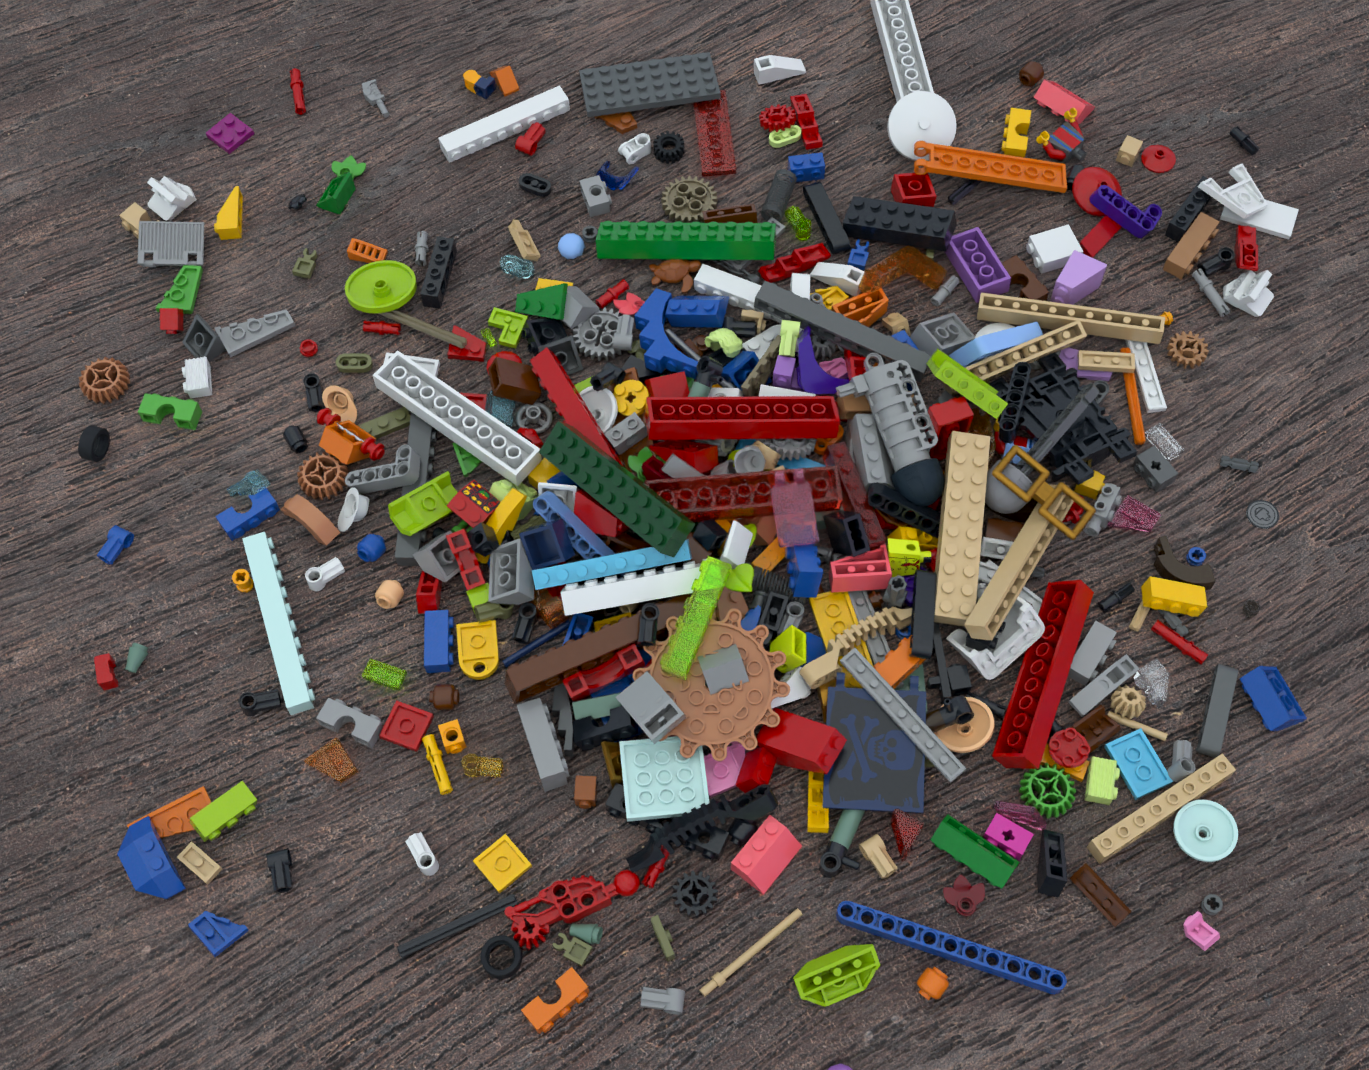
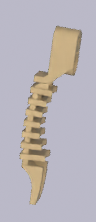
M893 606L887 609L886 607L882 609L881 613L877 611L873 617L869 615L865 621L863 619L858 621L857 626L856 624L851 625L850 630L847 628L843 630L842 635L840 633L837 634L835 641L833 639L828 641V653L804 665L799 674L811 689H816L835 679L837 672H842L841 666L837 663L838 657H844L848 654V650L854 649V643L856 646L860 645L861 638L863 641L868 640V633L872 638L876 636V630L880 635H885L886 628L890 635L895 634V626L898 630L911 624L912 608L899 609Z

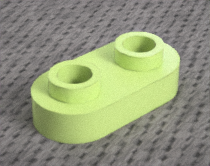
M790 125L791 128H785V131L780 129L776 132L774 130L769 134V144L772 147L780 148L797 142L801 138V128L797 125Z

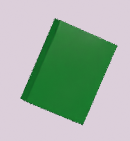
M347 172L332 179L316 206L340 215L356 190L351 173Z

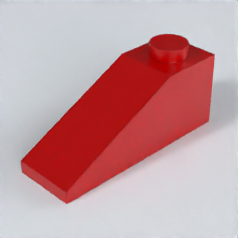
M423 570L416 592L418 614H425V611L439 610L442 581Z

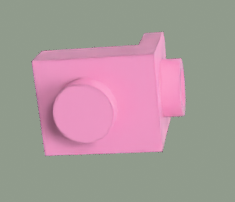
M1199 911L1193 916L1187 917L1183 924L1185 936L1204 951L1220 939V934L1203 921L1202 914Z

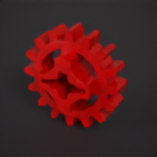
M778 104L777 107L771 105L770 108H765V111H761V115H759L760 126L764 130L769 129V132L772 130L778 132L780 129L785 131V128L790 129V125H795V110H792L791 106L786 108V105L780 106Z

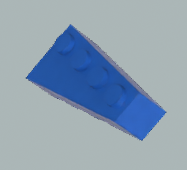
M788 525L787 533L784 532L783 543L787 545L785 548V558L789 561L787 563V574H790L789 589H792L793 597L816 598L823 569L819 568L821 561L820 557H817V546H814L815 538L812 526Z

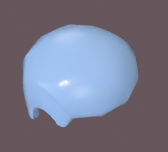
M567 233L561 237L558 243V250L561 256L566 259H575L578 256H582L585 248L583 239L575 233Z

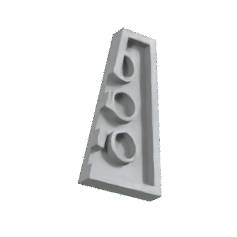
M286 309L266 314L263 318L247 319V322L239 324L235 322L229 324L228 327L221 328L219 326L214 329L231 358L296 325Z

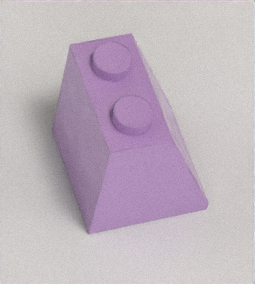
M1074 250L1056 280L1050 302L1073 305L1100 287L1107 264Z

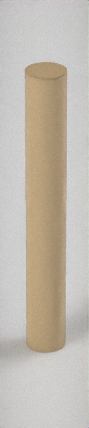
M1111 711L1107 714L1119 724L1135 730L1141 728L1145 734L1163 741L1167 738V733L1129 718H1122L1121 715Z

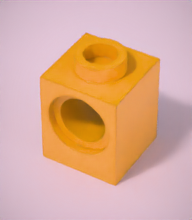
M458 719L438 725L447 754H456L467 748ZM451 736H458L456 740L448 741Z

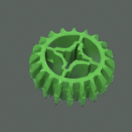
M1047 762L1044 768L1040 765L1039 769H1029V773H1024V779L1020 781L1022 787L1019 788V792L1023 794L1020 799L1027 801L1024 805L1025 808L1032 807L1031 814L1038 811V817H1042L1044 813L1047 819H1050L1051 814L1058 818L1059 813L1064 815L1067 812L1066 809L1072 807L1071 802L1075 801L1073 795L1076 793V789L1072 787L1075 783L1074 781H1068L1070 774L1064 775V768L1058 771L1056 770V764L1050 768ZM1041 777L1051 778V780L1046 781ZM1057 783L1061 786L1063 790V796L1056 787ZM1031 785L1038 792V799L1034 796ZM1052 785L1050 792L1043 796L1046 788L1048 789ZM1045 801H1051V802H1053V803L1056 802L1057 804H1051V805H1050V804H1045L1044 802H1045Z

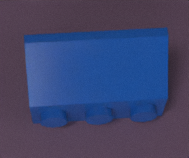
M676 296L669 299L665 315L671 327L722 328L729 296Z
M1258 666L1240 678L1243 683V690L1250 695L1253 707L1261 714L1262 722L1268 730L1281 731L1307 720L1277 667Z

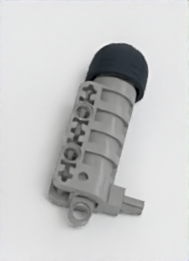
M870 353L864 360L866 372L852 377L848 384L836 387V394L839 398L854 394L855 398L863 395L866 396L895 471L891 475L895 490L916 505L929 506L940 498L945 483L944 474L938 459H931L929 454L930 449L938 441L934 426L910 365L904 360L884 365L883 359L879 354ZM875 358L878 361V366H871L868 360ZM899 366L905 369L903 375L901 371L897 370ZM906 383L911 384L912 391L908 392ZM920 418L926 421L925 427H922Z

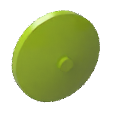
M391 260L376 261L358 268L349 276L345 284V294L350 305L359 311L374 314L390 312L402 307L414 296L417 289L416 277L412 269L401 262Z

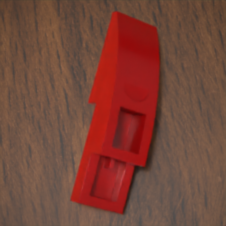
M1241 225L1237 227L1234 253L1236 266L1240 269L1258 271V245H1256V228Z

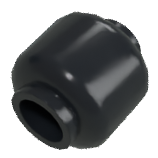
M734 818L728 828L729 835L732 836L730 841L740 847L742 844H746L758 830L757 822L747 823L743 819Z

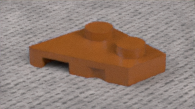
M630 111L594 116L597 120L599 118L604 120L606 125L615 128L621 134L638 128L637 122Z

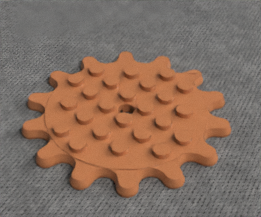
M700 606L696 609L695 621L690 625L683 624L675 616L667 619L666 627L669 631V637L662 642L656 640L655 646H643L644 650L652 657V663L647 668L636 669L633 672L634 681L647 671L686 717L659 741H664L669 736L675 735L681 740L680 754L684 758H691L699 746L705 745L710 748L714 760L723 761L727 757V747L731 742H739L746 750H754L758 743L754 735L756 726L764 724L773 728L779 725L780 717L771 709V702L777 697L788 696L790 686L785 682L776 680L774 671L786 662V655L782 651L768 652L764 649L763 642L769 635V630L765 625H758L751 631L744 630L741 627L742 614L738 609H731L724 620L716 621L711 617L708 607ZM736 644L749 682L742 684L741 680L738 686L732 683V688H724L718 693L711 695L709 688L705 685L706 680L698 657L718 653L713 651Z

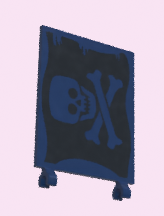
M837 672L836 687H828L826 725L836 728L847 741L828 774H824L823 808L923 814L925 755L864 688H846L844 686L845 673ZM910 676V690L895 691L926 724V691L918 690L919 676Z

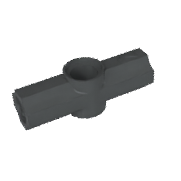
M899 575L891 577L883 597V601H885L884 608L887 607L889 609L894 606L902 609L908 593L904 577Z

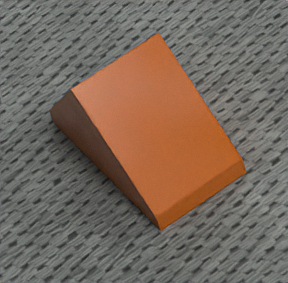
M510 65L490 72L491 77L495 78V83L504 96L519 91V86Z

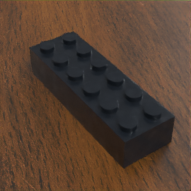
M853 196L842 222L848 237L944 252L948 249L957 225L954 210Z

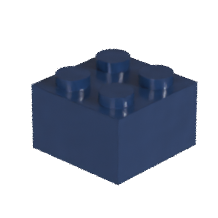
M562 518L530 527L519 533L532 570L564 562L575 555Z

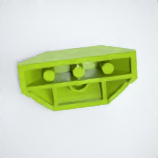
M873 944L848 945L807 962L793 979L801 999L827 1007L864 991L876 970L880 967V962Z

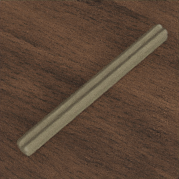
M398 310L377 313L457 347L465 348L467 345L466 338Z

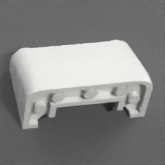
M1018 596L1004 619L1006 625L1003 632H999L996 637L998 642L995 649H990L989 651L986 648L982 651H977L965 646L967 632L963 629L953 631L946 639L983 677L991 680L997 677L1043 635L1045 626L1033 607Z

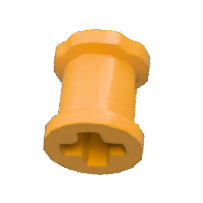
M238 569L233 573L232 580L240 592L252 590L254 582L247 570Z

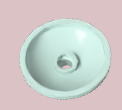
M1210 800L1191 801L1179 810L1174 819L1173 832L1178 845L1187 855L1203 862L1222 860L1233 851L1237 844V824L1230 812L1216 802ZM1199 832L1204 833L1205 838L1200 837Z

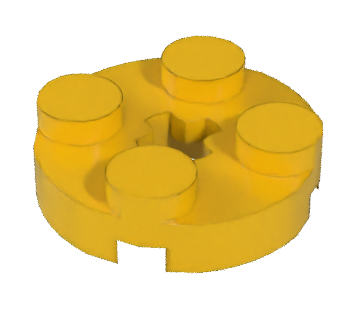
M627 380L615 386L613 393L617 401L618 412L625 417L630 416L634 412L638 416L643 414L646 407V397H650L648 389L640 381ZM630 395L636 396L632 403L627 400Z

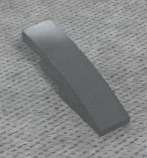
M563 683L554 688L552 712L554 717L559 718V736L565 737V756L573 757V716L568 693Z

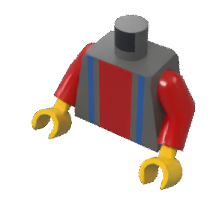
M1071 108L1070 112L1066 111L1064 113V118L1070 120V122L1066 121L1050 136L1047 131H1043L1036 139L1037 143H1043V151L1051 159L1061 160L1066 163L1073 157L1082 161L1087 155V152L1082 150L1085 139L1078 121L1074 119L1077 116L1075 108Z

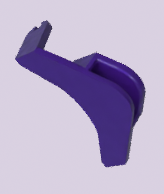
M806 326L799 333L798 337L799 366L796 368L797 384L806 393L836 394V387L848 384L850 382L849 377L848 379L835 378L827 374L819 366L814 356L810 338L811 328Z

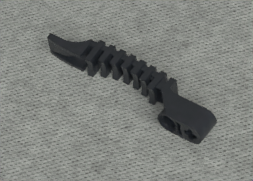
M767 784L757 786L732 801L727 800L724 794L720 796L721 801H715L713 798L709 804L703 803L700 805L701 808L698 809L694 807L691 809L692 812L688 814L684 812L682 817L673 818V822L664 823L663 828H656L655 832L650 834L645 847L626 858L630 870L634 873L663 859L665 855L660 850L662 848L661 845L672 855L675 851L670 840L677 847L682 845L678 835L687 840L689 836L686 831L690 830L693 835L696 834L695 826L699 825L701 830L706 829L704 822L707 820L711 827L716 825L713 819L715 817H718L722 825L727 823L725 819L729 816L743 819L747 823L753 822L776 809L778 800Z

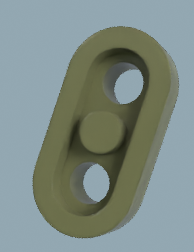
M364 353L341 354L335 361L338 370L343 373H365L373 367L371 357Z

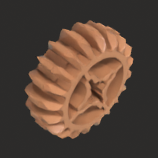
M104 357L103 360L98 358L97 362L91 361V365H85L86 370L81 371L82 376L79 377V387L90 401L93 400L96 403L100 401L104 404L108 400L111 403L112 399L118 400L119 395H124L123 390H128L127 385L130 384V374L126 366L113 357L110 359Z
M316 452L315 457L309 455V461L303 460L304 466H299L300 472H297L298 484L301 490L308 497L312 496L314 500L318 497L322 501L324 497L330 500L331 495L334 494L337 497V491L343 492L342 486H347L345 477L348 474V468L346 464L341 463L338 458L331 454L327 455L326 452H323L322 455H319Z

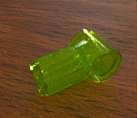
M794 205L789 207L785 211V217L794 229L796 238L800 241L808 240L811 237V221L805 218L799 207Z

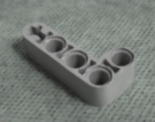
M402 445L396 452L395 463L352 471L345 477V483L350 488H356L359 494L412 485L419 478L420 456L409 445Z

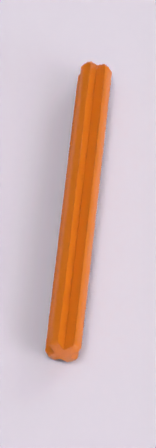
M1123 347L1120 353H1131L1130 348ZM1123 372L1134 442L1136 445H1143L1146 439L1135 374Z

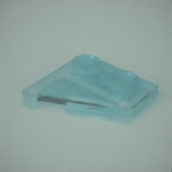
M256 470L248 472L244 476L245 478L226 490L230 496L237 492L240 496L247 494L255 495L268 487L270 483L265 476Z

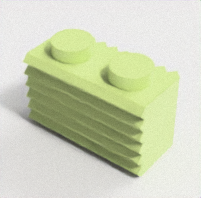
M1092 756L1088 766L1085 801L1110 805L1113 800H1116L1118 788L1114 787V784L1120 774V768H1116V760Z

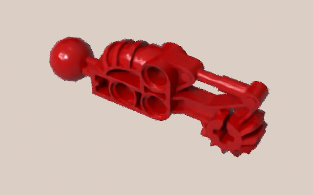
M631 870L620 871L616 874L613 883L604 886L603 881H596L594 876L591 875L589 877L581 875L579 878L574 876L569 881L567 879L555 881L551 886L541 890L537 897L524 901L514 907L508 906L504 912L506 917L513 922L511 930L516 933L513 936L514 940H519L518 945L520 947L526 944V948L530 950L532 944L536 948L539 947V940L541 942L546 941L543 935H547L550 932L549 925L560 920L568 924L575 923L611 905V898L618 894L625 897L632 896L639 889L640 880L635 872L632 873ZM558 890H566L563 896H555ZM588 898L593 899L591 905H583L584 900ZM539 902L552 905V907L538 914L521 913ZM567 908L574 909L571 915L564 914ZM525 919L527 920L529 926L532 928L533 933L529 934L528 927L525 922Z

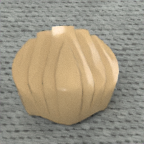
M759 440L754 442L752 445L759 447L765 457L764 469H775L782 455Z

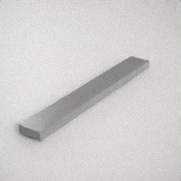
M838 553L832 555L831 559L833 562L848 557V555ZM848 591L857 620L863 619L865 621L869 615L873 617L875 611L867 591ZM876 630V636L872 638L868 633V640L865 641L873 665L878 662L882 663L890 651L885 636L880 635ZM903 681L898 685L897 688H902L904 686Z
M856 648L840 659V663L950 783L966 770L965 766Z

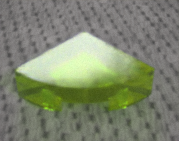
M490 328L481 329L480 332L483 338H486L490 347L496 346L497 343Z

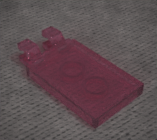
M803 468L795 469V472H793L794 483L785 484L784 471H776L774 474L775 485L771 489L779 548L819 542L811 486L808 482H804Z

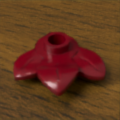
M959 875L954 881L953 888H943V896L948 904L955 907L959 915L968 917L975 912L976 905L984 900L985 886L983 883L971 886L963 875ZM961 904H968L969 909H963Z

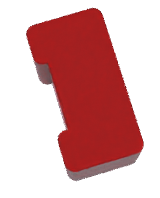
M109 653L95 656L94 663L98 685L104 691L117 688L119 684L114 674L115 660Z

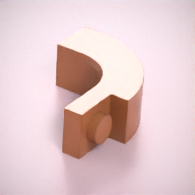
M298 494L288 499L280 509L284 515L300 522L321 544L327 546L340 533L318 508Z

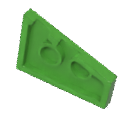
M184 265L173 281V286L169 291H166L164 294L165 298L161 304L158 303L156 306L157 312H160V308L183 309L184 314L193 313L203 272L201 266Z

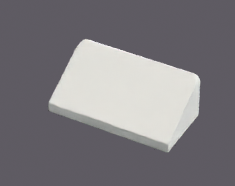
M983 537L980 556L1004 559L1014 542Z

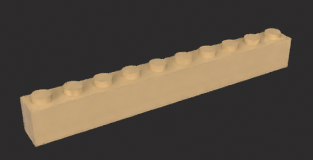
M981 293L977 320L1013 325L1038 322L1040 328L1050 330L1058 329L1080 319L1087 335L1160 344L1165 324V317L988 293Z
M1061 492L1048 511L1062 522L1074 501ZM1039 502L1034 507L1008 553L967 618L964 625L971 638L993 640L1058 530L1038 513V509L1041 506Z

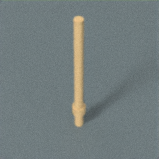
M797 908L723 971L714 974L711 977L712 980L699 990L701 994L705 997L717 986L721 987L731 974L803 915L802 912Z

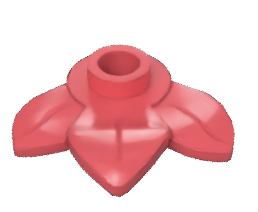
M628 292L626 300L614 299L613 303L619 309V313L635 315L645 301Z

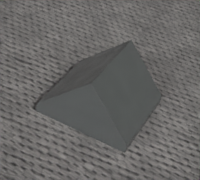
M196 314L182 343L195 358L205 356L210 362L226 350L216 332L199 314Z
M572 335L538 347V353L546 347L549 348L557 356L568 375L583 370Z

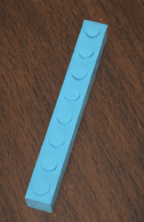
M687 539L675 557L661 554L651 546L532 570L535 590L687 561L692 559L689 540Z

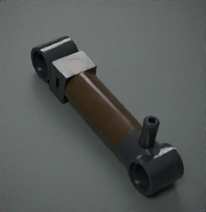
M957 696L953 699L946 698L943 701V707L926 714V725L935 733L953 724H965L971 721L974 713L965 696Z

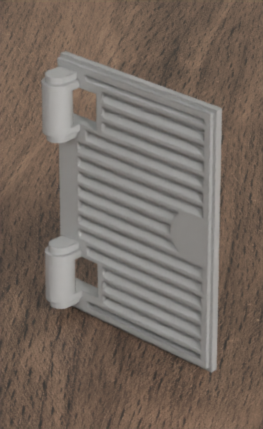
M139 221L138 265L143 267H156L158 265L203 266L204 222ZM145 254H153V260H145ZM188 255H197V261H188Z

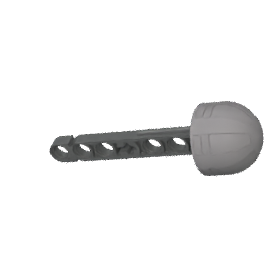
M1093 383L1086 385L1027 453L1040 463L1083 413L1088 404L1099 394V389ZM1022 459L1016 466L1009 463L1001 472L1025 492L1033 484L1027 476L1034 468ZM998 460L987 472L985 503L996 512L1004 514L1014 513L1022 509L1028 502H1024L992 475V471L1001 461Z

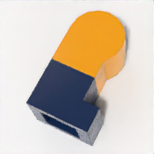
M468 70L463 74L465 87L486 100L496 90L495 78L491 76L486 79L478 75L475 70Z

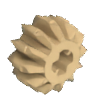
M1127 685L1119 686L1112 693L1110 700L1111 708L1115 709V714H1121L1122 718L1127 716L1130 720L1133 717L1138 718L1146 707V697L1141 695L1142 690L1136 691L1134 686L1132 688H1129Z

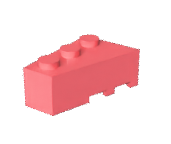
M886 544L880 545L879 549L869 550L855 557L848 556L830 562L829 582L831 592L887 589L892 577Z

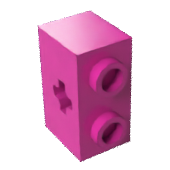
M996 813L983 838L1019 861L1034 834ZM1006 836L1010 837L1008 841L1004 840Z

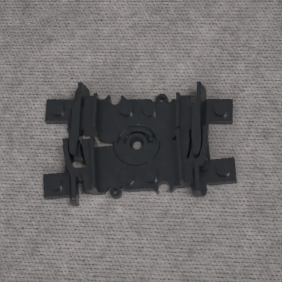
M1056 352L1039 359V365L1045 373L1030 379L1020 422H1023L1020 424V430H1025L1036 442L1086 386L1082 385L1080 387V382L1077 379V370L1075 368L1066 370L1065 363ZM1001 377L989 385L998 390L996 395L1005 401L1009 384ZM1095 400L1088 404L1083 413L1048 452L1050 466L1057 468L1052 471L1053 482L1068 475L1079 485L1094 477V471L1091 467L1104 461L1111 454L1119 463L1137 455L1136 449L1128 441L1130 437L1128 429L1121 428L1117 430V426L1111 420V415L1102 416L1105 414V408L1100 407ZM1002 413L998 417V422L1001 419Z

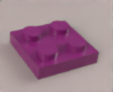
M231 113L206 132L207 138L228 154H231L254 135L253 129Z

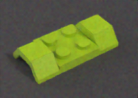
M447 471L388 505L390 519L402 534L412 536L453 513L447 507V504L458 492L451 484L450 473Z

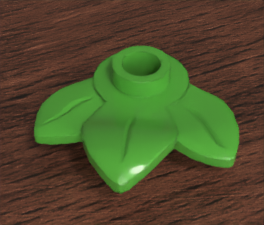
M350 155L342 163L333 161L331 168L337 177L350 172L354 179V177L364 173L366 163L357 164L354 157Z
M647 446L639 452L637 457L633 455L628 457L630 469L636 473L637 478L643 483H647V480L642 474L641 466L653 455ZM656 457L665 464V461L661 457Z

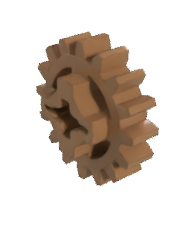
M1182 331L1181 335L1176 333L1174 338L1171 337L1167 346V350H1169L1167 355L1172 356V362L1177 361V366L1183 364V367L1186 369L1187 365H1190L1191 369H1193L1195 364L1199 367L1206 360L1209 352L1207 350L1208 344H1203L1205 339H1199L1198 333L1194 336L1192 331L1188 334Z

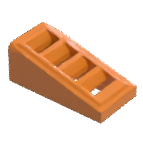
M354 238L351 239L347 249L349 259L366 263L385 260L388 253L384 248Z

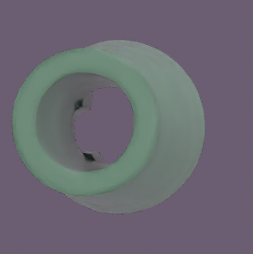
M133 643L132 647H129L125 670L136 673L148 655V647Z
M572 923L570 936H574L591 945L599 944L601 941L603 928L599 927L598 924Z

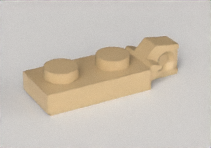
M513 219L508 228L521 256L525 260L538 261L541 255L528 230L523 229L519 220Z

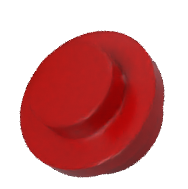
M310 339L304 340L300 345V352L305 357H311L318 351L316 342Z

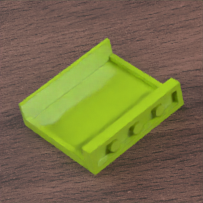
M938 348L926 363L935 377L997 419L1008 405L1006 401L996 395L998 390Z

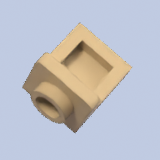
M742 309L741 321L756 322L757 335L761 331H765L766 320H764L763 312Z
M898 312L891 313L888 317L882 319L883 326L889 329L892 335L902 330H905L908 336L911 335L908 320Z

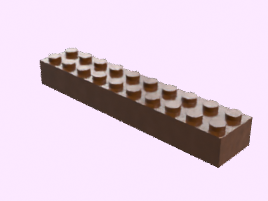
M689 593L673 596L672 600L667 602L660 601L655 604L660 611L657 623V641L660 642L669 637V631L666 627V621L669 617L675 616L685 625H690L695 621L697 607ZM641 610L632 617L625 616L619 619L618 623L613 625L606 624L597 632H587L576 641L571 639L565 642L564 646L559 648L552 647L543 655H533L522 664L515 663L509 666L508 670H506L504 684L514 704L563 684V679L579 671L591 670L606 663L616 652L634 643L638 651L643 649L642 645L637 644L640 622L639 614ZM649 611L644 612L646 617H654L653 613Z

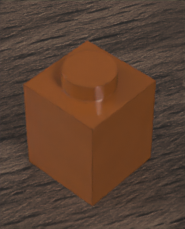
M576 776L575 805L583 809L596 806V776Z

